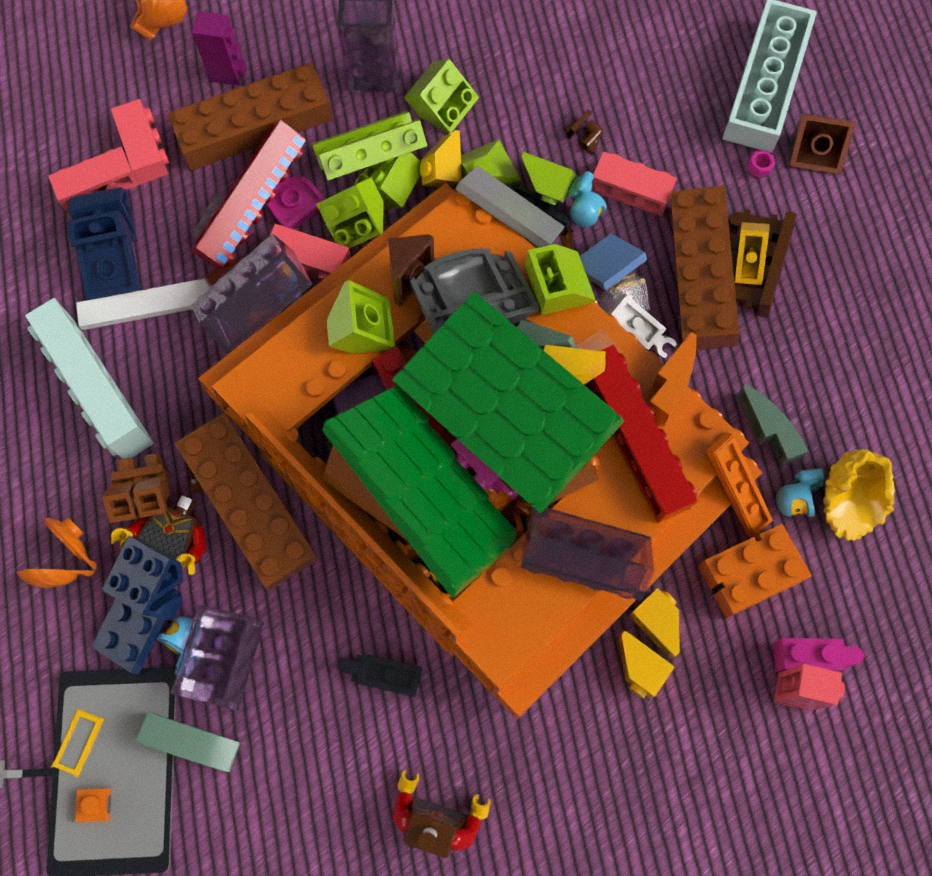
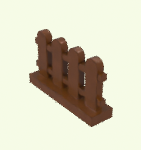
M744 209L743 213L734 212L729 217V226L732 229L738 230L737 235L730 234L734 277L736 275L742 222L770 224L766 260H771L772 262L771 266L765 265L764 289L757 288L758 285L754 284L747 286L734 283L736 302L744 303V308L750 310L752 305L758 306V316L769 318L793 234L797 213L786 211L784 221L778 220V215L771 214L770 218L752 215L751 210ZM772 237L778 238V242H771Z

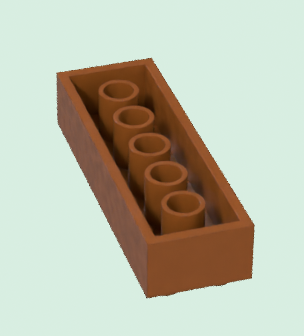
M312 62L168 112L182 153L191 171L259 147L271 127L280 120L297 133L333 120L330 102Z
M725 185L671 191L682 343L693 332L697 335L696 350L738 346L739 325Z
M222 413L174 443L267 590H273L319 560L225 413Z

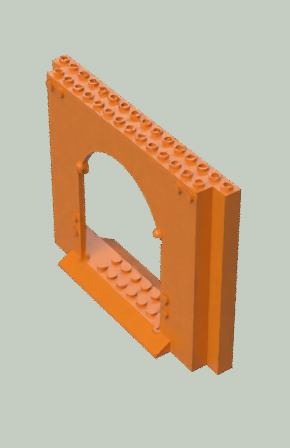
M445 183L198 379L203 390L258 447L261 457L449 656L451 658L456 656L503 707L518 720L731 505L706 450L725 432L734 435L741 452L749 442L739 429L732 427L723 419L722 414L718 410L707 405L696 390L690 389L687 386L679 404L665 426L656 420L655 422L659 429H663L666 433L669 448L673 455L678 456L684 476L696 489L698 502L691 509L658 523L614 437L611 436L591 458L599 480L563 497L458 597L455 596L452 599L449 593L441 592L428 578L430 576L428 570L420 562L414 564L407 557L409 552L406 547L398 540L393 542L386 535L389 531L378 519L373 521L366 514L367 511L322 480L326 465L319 457L313 459L297 442L299 435L296 428L372 366L373 358L387 352L350 354L329 346L327 318L344 282L347 280L390 298L395 346L426 320L414 293L400 307L395 304L389 258V238L427 234L433 236L434 261L445 255L470 249H490L491 254L503 257L505 251L512 252L533 293L524 266L528 250L538 247L532 242H528L519 233ZM597 301L542 316L539 310V312L524 319L525 321L570 335L579 349L599 351L615 345L618 353L624 355L631 377L638 381L641 389L640 394L645 403L649 404L650 400L659 391L653 385L657 373L664 366L660 362L659 357L641 345L638 338L619 325L618 320L612 314H607ZM743 455L754 480H756L763 472L758 469V465L754 460Z

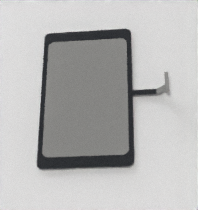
M171 667L141 668L139 674L130 673L125 669L67 671L61 674L58 690L54 761L77 709L104 719L78 778L55 767L49 769L4 770L5 760H0V788H3V778L53 776L46 869L48 876L162 873L169 869L174 755L139 744L136 740L147 712L175 720L177 675L174 673L175 669ZM83 717L79 718L59 764L75 770L95 722ZM112 788L110 821L75 822L77 790Z

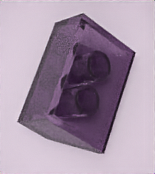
M198 605L170 694L239 711L264 623L251 616Z

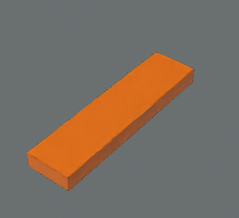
M725 432L706 452L746 535L756 538L773 519L734 435Z

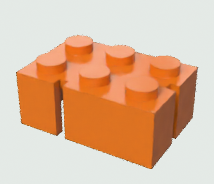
M783 524L759 534L756 538L752 537L712 556L698 566L710 590L716 588L721 583L723 584L724 588L713 596L726 619L812 577Z

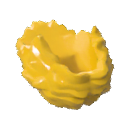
M868 449L845 452L837 463L831 466L830 477L825 482L827 486L823 499L826 506L824 508L826 523L830 525L834 535L838 538L845 537L846 541L860 540L862 536L873 532L875 526L883 525L885 517L894 511L895 488L892 480L894 476L892 474L891 461L876 452L872 453Z

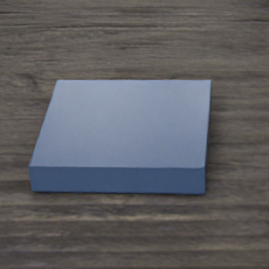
M611 233L583 253L580 259L588 280L606 291L644 263L647 257L644 251Z

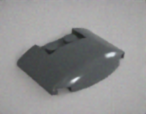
M470 249L445 255L426 265L415 280L413 277L409 283L433 335L473 291L505 316L512 324L530 317L541 309L512 252L508 251L504 252V257L491 254L490 249Z

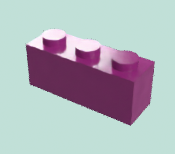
M198 11L192 35L210 81L240 85L241 77L246 74L247 65L246 61L242 58L241 45L237 43L236 31L231 25L229 16Z

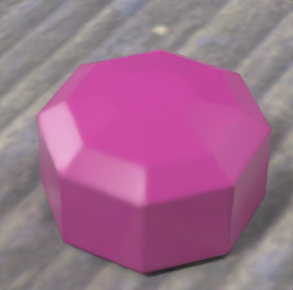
M766 150L755 151L747 163L749 172L756 177H767L775 166L774 156Z

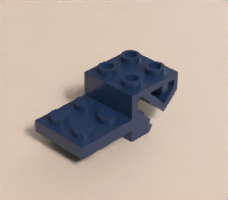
M118 187L71 197L68 212L72 219L67 224L70 244L76 249L86 300L141 291L131 243L138 240L127 190Z
M128 536L102 588V591L114 597L115 600L96 636L92 648L128 672L139 674L165 619L173 620L183 601L181 592L174 588L183 581L181 562L139 538Z

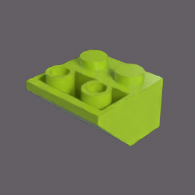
M444 59L432 62L404 96V99L420 118L449 134L456 128L479 97L452 61Z
M409 152L368 166L358 176L355 184L372 177L383 199V208L386 210L402 208L421 175V161Z
M372 177L316 204L337 244L352 248L383 233V199Z
M558 244L528 250L524 268L535 299L541 308V316L595 303L596 299L578 251Z

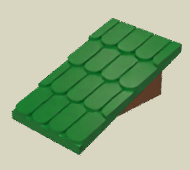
M474 291L446 320L445 324L425 343L424 347L404 366V369L393 378V381L540 514L624 422L622 417Z
M396 385L390 388V390L388 389L373 397V399L371 398L355 406V408H351L335 418L333 417L325 421L322 431L331 441L333 447L322 480L405 538L453 599L500 559L518 540L514 527L488 500L489 494L455 459L454 451L428 423L429 418Z

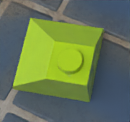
M499 139L461 155L462 179L479 166L507 187H510L514 182L517 184L521 182Z
M523 152L521 157L536 192L542 195L541 200L552 205H556L557 201L564 204L568 196V189L577 177L574 171Z
M347 280L344 282L327 318L329 346L350 354L389 351L395 348L390 298Z

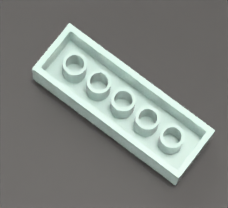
M767 0L722 138L723 140L758 150H766L769 153L773 152L781 134L817 11L777 0Z
M53 298L26 314L25 316L31 324L27 329L33 338L42 344L43 347L40 348L49 362H53L56 366L54 372L70 388L67 391L68 394L84 410L81 414L86 422L98 432L95 436L103 448H107L114 457L119 455L122 459H131L153 445V440L83 332L61 304Z

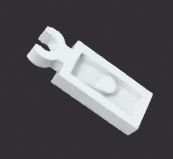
M625 293L607 313L612 314L618 320L619 325L627 332L633 333L638 338L639 343L649 350L654 344L655 352L664 358L667 357V354L662 350L663 344L668 342L674 347L677 345L674 339L667 335H662L666 328Z

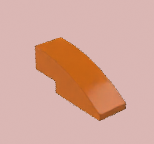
M693 332L690 333L657 373L653 383L659 391L650 400L649 404L654 411V419L663 426L668 422L679 404L693 370L697 335Z

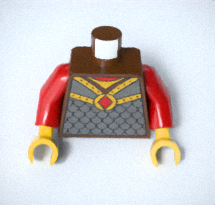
M180 495L174 510L168 508L165 514L139 518L125 529H115L111 534V544L122 540L120 542L121 550L128 536L145 541L180 561L182 568H188L189 575L195 573V564L198 563L206 551L205 533L202 524L190 516L196 502Z
M404 770L398 782L400 792L397 795L393 812V822L403 832L404 843L443 858H448L454 851L469 849L482 824L481 820L488 817L491 800L488 799L486 805L477 804L479 794H476L472 800L471 815L468 816L412 796L411 794L415 791L419 781V774L416 773L414 780L410 781L406 779V770Z

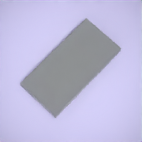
M479 166L464 177L456 187L458 192L537 247L551 245L565 227Z

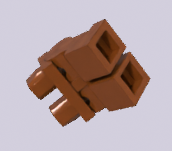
M158 453L146 455L144 457L145 467L136 468L134 459L118 460L117 472L111 473L112 485L107 488L102 496L109 523L136 519L138 512L140 518L167 513L166 501L171 496L170 474L165 469L163 460Z

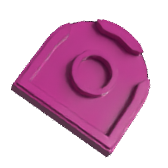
M288 175L282 183L278 182L274 188L277 190L276 195L266 204L270 214L279 225L295 229L320 212L316 204L326 199L306 177H290Z

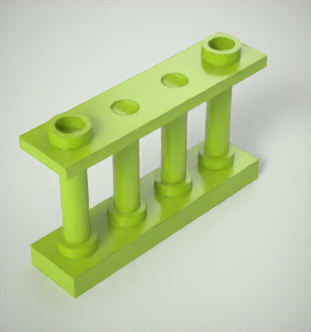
M408 111L312 143L318 165L321 170L324 169L327 180L427 146L420 120L412 122Z

